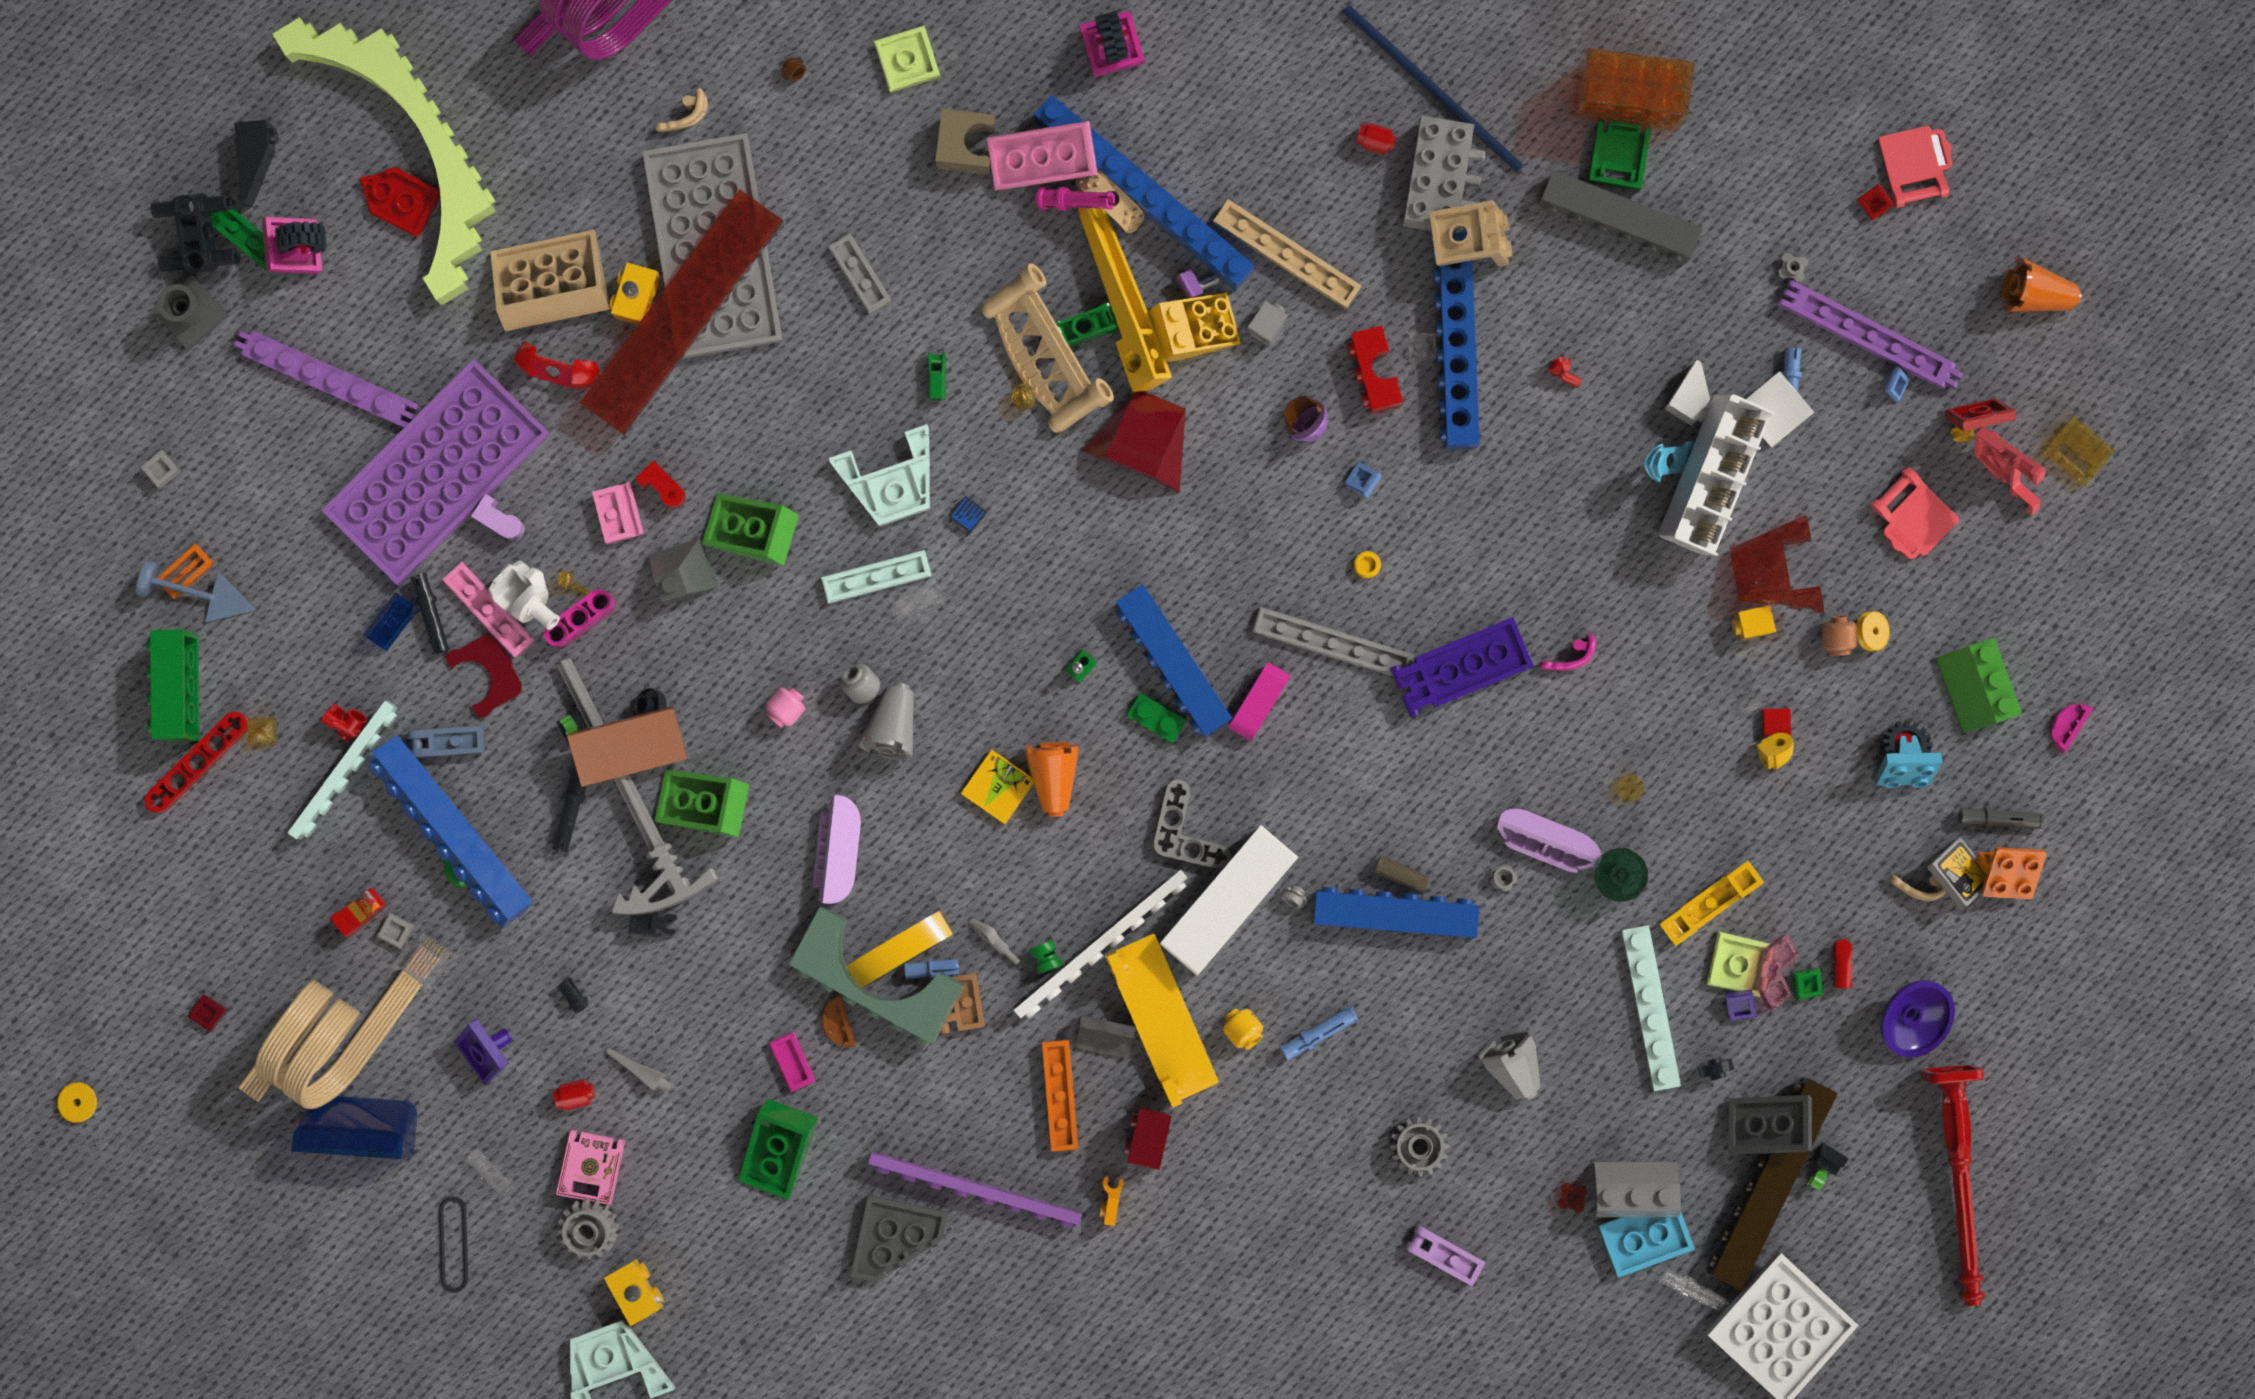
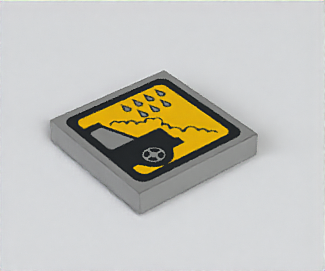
M1961 837L1954 840L1927 866L1928 870L1960 910L1966 908L1981 893L1986 877L1985 873L1976 863L1977 857Z

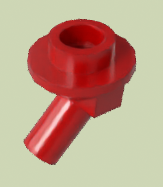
M1561 356L1549 362L1551 367L1546 370L1553 377L1558 376L1560 380L1575 388L1580 386L1582 379L1567 372L1571 370V359L1565 360L1564 356Z

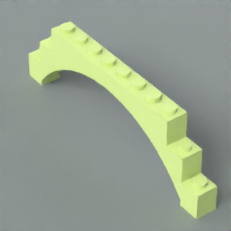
M300 17L274 32V38L285 56L292 63L297 60L320 62L356 74L392 97L417 125L430 150L437 172L441 196V225L438 245L429 274L423 277V280L436 301L441 305L467 291L469 288L465 281L468 280V277L462 267L458 265L482 251L479 245L482 239L472 226L496 212L492 205L496 201L488 188L484 190L481 188L478 182L482 178L474 166L468 167L465 162L468 155L461 144L455 146L451 139L455 134L448 123L444 122L442 124L437 117L441 114L439 108L433 100L428 102L424 96V93L427 92L426 87L420 78L414 79L410 72L414 68L406 56L401 58L398 54L397 49L400 46L392 33L387 36L381 28L359 41L351 28L346 30L339 23L319 36L311 23L306 25Z

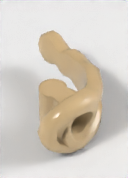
M697 88L695 90L697 96L686 95L683 97V104L689 111H693L689 116L677 121L657 123L655 125L656 131L664 133L694 126L701 121L708 108V101L704 91L701 88Z
M1895 875L1889 878V882L1907 895L1922 901H1934L1947 893L1934 876L1929 877L1926 881L1927 886L1934 890L1933 893L1919 891Z

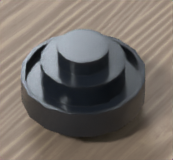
M654 688L642 690L634 702L633 716L667 708L664 693Z

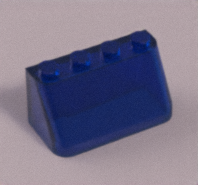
M337 1096L319 1108L305 1109L293 1134L291 1152L388 1159L413 1157L417 1109L414 1104L404 1100Z

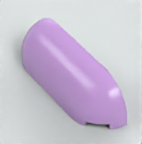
M840 795L829 797L830 804L827 810L822 809L819 821L813 887L819 890L820 896L818 901L827 904L837 903L846 898L852 890L855 880L861 818L856 805L850 799Z
M1508 809L1499 818L1497 829L1505 839V844L1518 852L1574 873H1578V870L1595 868L1601 861V851L1598 845L1590 837L1579 831L1522 809Z

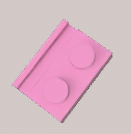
M630 482L592 492L604 540L607 545L644 535Z

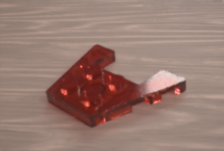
M1802 516L1730 548L1738 601L1773 606L1774 603L1787 605L1790 609L1800 610V608L1813 609V612L1824 613L1820 586L1791 589L1783 546L1811 542L1807 516Z

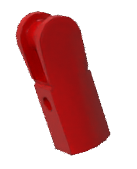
M1840 939L1834 944L1833 988H1852V944L1846 939Z

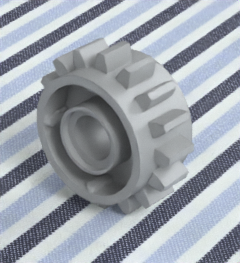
M1416 1116L1414 1123L1407 1118L1405 1119L1406 1126L1403 1127L1398 1124L1396 1127L1399 1133L1391 1134V1137L1395 1139V1144L1389 1145V1148L1396 1151L1391 1158L1393 1160H1400L1397 1166L1399 1169L1407 1166V1174L1409 1175L1414 1170H1417L1419 1177H1422L1424 1170H1427L1431 1175L1433 1174L1432 1168L1434 1166L1442 1167L1439 1162L1441 1158H1448L1443 1153L1444 1149L1450 1148L1449 1144L1443 1142V1139L1447 1137V1133L1438 1132L1441 1128L1440 1124L1432 1127V1119L1427 1118L1425 1123H1422L1420 1116ZM1417 1139H1424L1426 1142V1150L1421 1154L1414 1153L1412 1149V1144Z
M585 1198L583 1203L580 1204V1202L575 1201L572 1208L567 1207L563 1212L565 1216L562 1215L558 1223L562 1226H560L557 1233L562 1235L560 1242L568 1247L567 1251L569 1253L572 1251L577 1254L578 1258L587 1256L588 1259H591L595 1254L601 1257L605 1250L609 1251L612 1248V1242H615L618 1234L615 1232L619 1228V1224L614 1223L616 1214H611L608 1210L610 1206H603L600 1204V1200L590 1202L588 1198ZM583 1225L592 1227L594 1232H587Z

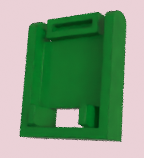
M1598 119L1588 183L1640 191L1643 184L1651 128L1646 127L1643 132V138H1639L1640 125L1609 120L1607 132H1604V120ZM1605 170L1627 173L1629 174V179L1626 181L1603 176Z

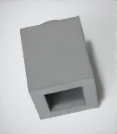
M1265 301L1248 326L1247 333L1270 346L1287 321L1288 315L1284 313L1286 310L1276 302L1270 304Z

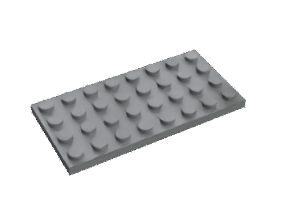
M744 133L642 151L677 359L783 342L748 134Z

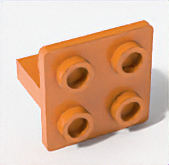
M1996 847L1990 853L1978 852L1976 863L1986 875L1981 894L1984 897L2032 899L2047 853L2039 849Z

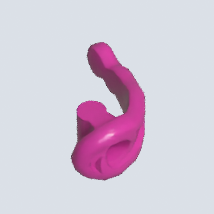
M1588 633L1586 635L1587 642H1583L1580 639L1574 641L1572 649L1575 653L1581 652L1585 654L1582 658L1564 663L1541 661L1539 667L1543 670L1566 671L1584 666L1590 661L1595 650L1596 641L1594 635Z

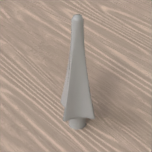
M610 1048L606 1049V1054L631 1071L652 1091L654 1089L656 1091L660 1089L665 1093L669 1091L672 1084L664 1079L667 1074L637 1063Z

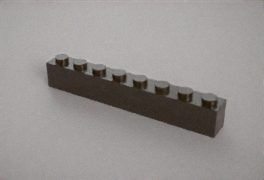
M1803 1077L1801 1081H1796L1791 1090V1095H1809L1812 1097L1813 1145L1838 1093L1809 1078ZM1809 1152L1766 1153L1765 1155L1762 1153L1755 1164V1168L1758 1170L1754 1178H1749L1744 1186L1743 1193L1746 1195L1741 1204L1737 1203L1731 1213V1217L1734 1219L1730 1227H1725L1719 1238V1242L1722 1244L1717 1253L1713 1252L1707 1262V1267H1709L1707 1273L1740 1290L1743 1289Z

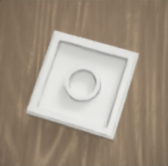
M1778 372L1746 399L1775 412L1774 415L1770 416L1762 436L1771 447L1814 413L1781 372Z

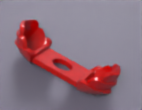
M526 341L522 342L513 358L515 364L525 374L571 389L580 390L591 387L596 382L597 376L600 373L595 361L585 360L582 362L576 359L573 365L537 355L536 347L531 346ZM552 366L557 368L560 376L550 375L546 367Z

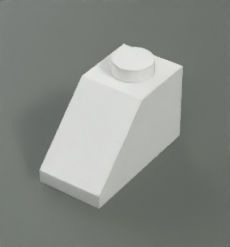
M1696 360L1692 364L1665 407V410L1691 426L1697 420L1702 422L1709 409L1706 405L1710 400L1700 361Z

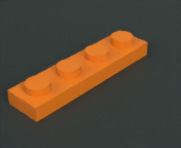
M1069 1040L1042 1042L1051 1152L1077 1150L1079 1148Z

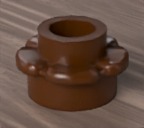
M789 58L783 63L782 76L785 80H790L794 83L804 76L806 66L802 64L801 58Z

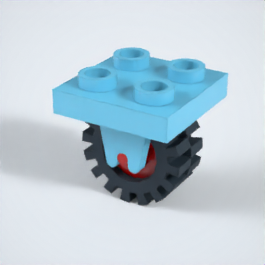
M1899 721L1894 726L1891 725L1879 745V748H1881L1879 754L1884 757L1875 775L1876 786L1897 788L1901 785H1912L1915 788H1922L1932 783L1943 762L1941 753H1931L1933 747L1932 742H1929L1931 736L1930 734L1924 735L1926 732L1924 727L1919 730L1917 729L1919 724L1914 722L1913 726H1910V721H1905L1903 725Z

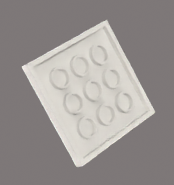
M1777 1251L1709 1327L1705 1334L1775 1399H1794L1859 1325L1782 1253Z

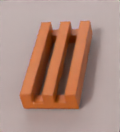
M195 543L157 578L166 581L187 560L197 553L199 556L170 581L178 584L204 560V563L180 584L190 587L215 563ZM162 587L174 600L183 594V592Z

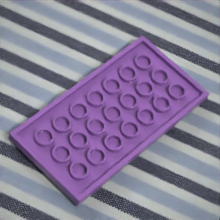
M473 359L321 511L396 585L400 586L475 511L484 495L490 496L551 433Z

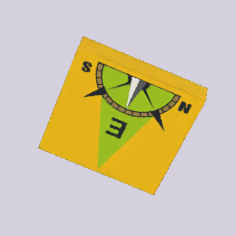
M991 750L961 794L1003 824H1006L1034 782L1031 776Z

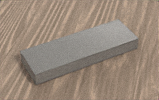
M851 233L828 246V249L869 315L892 302Z

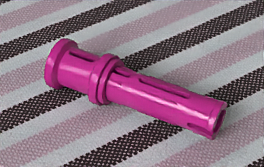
M1042 186L1037 191L1036 203L1040 210H1048L1049 208H1058L1060 211H1067L1070 208L1111 210L1114 207L1113 204H1115V196L1112 192L1070 191L1067 187L1049 189L1047 186Z

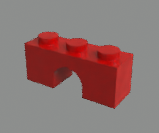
M1380 325L1351 333L1350 341L1346 342L1350 358L1355 357L1357 367H1354L1353 370L1356 382H1362L1364 392L1360 393L1364 409L1369 408L1370 414L1401 407L1403 399L1397 377L1383 379L1376 376L1372 370V362L1377 358L1387 356L1389 352L1383 326Z

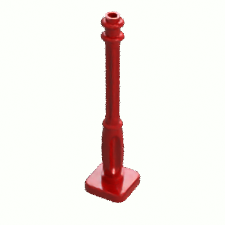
M1976 1065L1920 1069L1921 1079L1931 1084H1939V1089L1943 1090L1942 1124L1949 1155L1948 1163L1952 1165L1961 1275L1957 1279L1963 1286V1292L1959 1294V1297L1964 1300L1966 1306L1981 1305V1299L1985 1298V1293L1980 1290V1282L1984 1280V1277L1979 1274L1969 1169V1163L1972 1162L1970 1157L1971 1121L1964 1089L1967 1088V1082L1983 1080L1984 1070Z

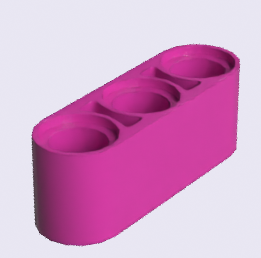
M602 589L592 591L559 616V622L553 629L548 630L545 627V640L557 648L568 646L614 611V597ZM601 596H606L608 599L607 606L603 609H597L595 606L596 600ZM579 612H584L586 615L585 622L582 625L576 626L574 623L575 615ZM558 628H562L564 637L562 640L554 642L552 639L553 632Z
M1268 662L1228 728L1251 742L1291 675Z

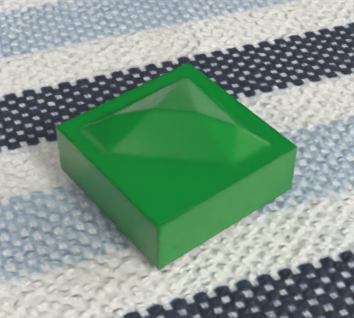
M1815 967L1791 972L1794 999L1802 1000L1823 995L1819 968Z

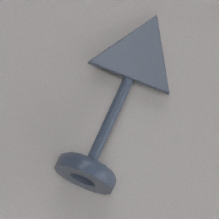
M146 560L136 585V595L141 597H147L155 584L210 600L205 622L256 610L219 571L213 593L210 594L156 578L158 572L156 562Z

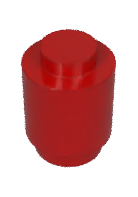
M1370 122L1369 125L1362 123L1356 144L1362 145V149L1386 155L1387 151L1392 152L1397 137L1392 135V129Z
M586 1078L560 1084L559 1088L553 1089L554 1101L558 1110L564 1109L568 1111L592 1105V1099L596 1098L593 1083H588Z

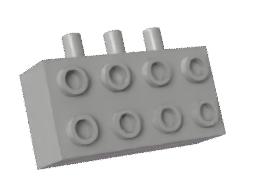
M1421 116L1403 217V227L1432 231L1429 212L1476 203L1462 200L1464 185L1479 187L1481 183L1480 176L1466 174L1469 159L1484 161L1485 151L1471 149L1474 124Z

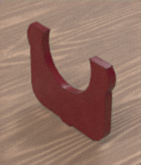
M484 635L460 649L451 650L445 657L452 670L457 665L467 661L480 663L488 670L491 677V689L483 701L471 705L478 717L489 716L493 709L516 698L522 691V682L513 668L511 658L506 655L500 642L492 635Z

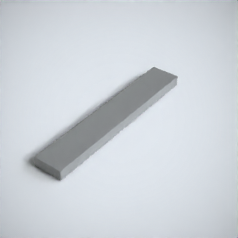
M1263 607L1259 608L1252 630L1253 634L1392 676L1390 667L1400 664L1401 669L1411 665L1414 654Z

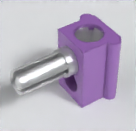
M1191 269L1179 274L1175 281L1184 299L1201 297L1205 289L1219 283V278L1217 279L1218 276L1213 275L1202 281H1197Z

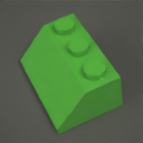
M1995 637L1936 657L1963 734L2022 714Z

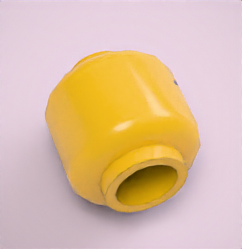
M1234 1009L1226 1015L1225 1020L1227 1022L1223 1027V1032L1236 1048L1248 1050L1263 1038L1261 1034L1263 1025L1251 1010L1243 1009L1239 1011Z

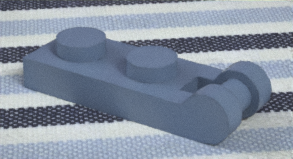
M482 725L408 731V740H411L410 751L416 758L485 753L484 726ZM428 738L429 748L422 749V739Z

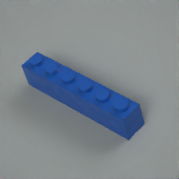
M1142 584L1117 600L1116 605L1118 608L1114 610L1123 624L1125 622L1129 623L1133 629L1130 632L1132 639L1137 646L1143 644L1148 652L1144 655L1152 668L1156 666L1163 674L1159 679L1167 691L1171 688L1177 695V698L1174 699L1176 705L1182 713L1188 712L1192 718L1189 724L1197 736L1202 733L1204 738L1232 721L1233 718L1145 586Z
M1322 887L1321 892H1315L1313 924L1477 938L1480 905H1473V899L1457 898L1456 903L1446 902V897L1430 896L1429 901L1419 900V895L1403 894L1401 899L1392 898L1391 892L1376 891L1375 896H1366L1365 890L1349 889L1348 894L1338 893V888Z

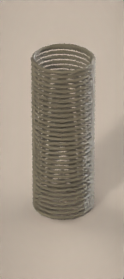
M1383 855L1380 856L1373 871L1376 875L1383 876L1387 880L1389 879L1398 885L1408 887V889L1422 895L1430 881V877L1425 874L1423 875L1414 869L1412 870L1400 863L1398 864Z

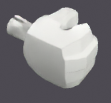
M520 560L514 564L508 563L493 580L489 588L490 596L515 619L525 623L536 618L548 630L553 629L560 619L559 616L545 606L548 600V590L543 573L536 568L530 569Z

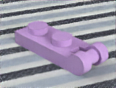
M1417 1224L1413 1231L1415 1235L1412 1241H1408L1404 1249L1473 1287L1485 1261ZM1425 1238L1432 1242L1428 1251L1420 1248Z

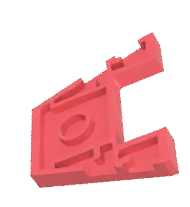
M1982 427L1975 434L1974 455L1997 480L2001 477L2004 484L2007 482L2010 485L2009 493L2015 498L2020 497L2028 504L2025 510L2033 516L2040 509L2041 500L2020 482V477L2022 473L2037 486L2044 479L2045 468L2002 440L1994 431H1989Z

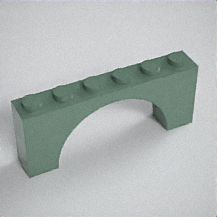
M819 907L789 965L795 968L794 973L805 979L809 977L819 981L817 986L828 992H832L834 989L842 994L841 999L854 1006L857 1002L866 1007L864 1012L878 1019L879 1016H882L889 1020L887 1025L899 1032H902L903 1029L912 1033L911 1038L922 1045H926L927 1042L930 1044L935 1043L966 985L943 972H938L927 987L906 999L887 1000L868 993L854 981L844 962L842 941L849 920L827 907Z

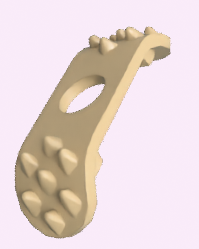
M1097 169L1098 175L1077 178L1076 186L1083 192L1113 191L1119 196L1118 204L1111 210H1103L1125 232L1132 233L1139 228L1144 219L1143 211L1103 172Z

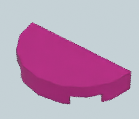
M2085 704L2069 705L2062 708L2054 716L2050 726L2051 738L2055 747L2062 753H2066L2092 712V707Z

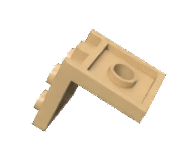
M1493 200L1429 212L1437 266L1491 257L1499 267L1509 265L1508 257H1512L1511 242L1507 240L1505 231H1509L1507 215H1504L1503 209L1500 210ZM1460 227L1467 230L1466 238L1462 241H1455L1453 239L1454 231Z

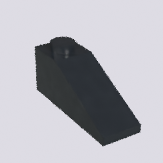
M267 120L234 123L240 201L247 207H253L275 154V144H278L277 130Z

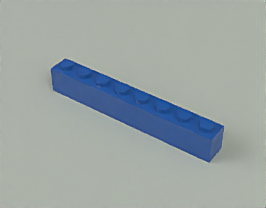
M397 735L373 750L367 760L371 773L376 777L379 776L385 784L388 794L393 798L396 797L400 802L405 815L410 819L413 818L418 824L422 836L427 840H431L440 858L448 861L453 867L455 876L460 881H464L470 888L472 897L477 902H481L487 909L489 918L494 923H498L501 928H504L525 913L533 903L532 899Z

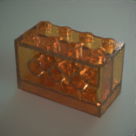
M1588 48L1578 69L1572 118L1595 121L1601 119L1604 122H1609L1610 120L1640 125L1641 127L1678 131L1689 114L1695 62Z

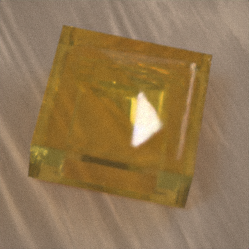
M248 718V745H277V718Z

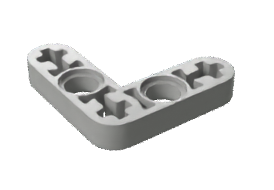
M1176 779L1171 781L1166 788L1154 839L1155 851L1161 856L1215 869L1224 868L1231 858V854L1226 846L1181 835L1190 797V788L1183 780ZM1177 784L1182 785V790L1186 791V795H1181L1178 804H1184L1183 809L1176 806H1166L1167 800L1173 803L1174 794L1170 790L1171 788H1176ZM1174 810L1179 814L1180 821L1177 825L1170 826L1166 824L1164 815L1167 811ZM1161 827L1168 830H1178L1177 836L1171 833L1170 842L1174 844V847L1168 848L1167 852H1163L1162 846L1158 845V841H1163L1166 832H1160ZM1188 843H1195L1199 846L1200 853L1196 858H1189L1185 855L1184 848ZM1204 845L1210 846L1208 852L1216 853L1217 849L1223 850L1222 855L1226 856V860H1221L1219 864H1215L1214 858L1206 857L1207 862H1202Z

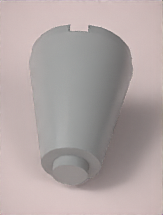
M895 682L894 685L887 687L860 739L859 746L863 750L870 753L872 748L878 751L877 756L893 760H906L907 756L912 758L914 692L909 689L910 686Z

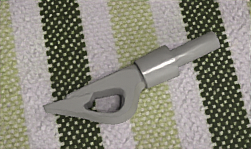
M973 918L969 921L974 930L988 944L993 946L1001 956L1004 954L1015 965L1021 961L1008 949L1010 946L1000 939L993 927Z

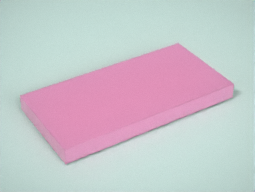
M1089 121L986 138L995 191L1098 175Z

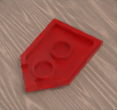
M397 167L359 178L370 214L417 238L423 232L441 198L440 189Z

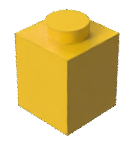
M1770 605L1734 614V619L1731 621L1733 633L1735 636H1739L1740 641L1776 632Z

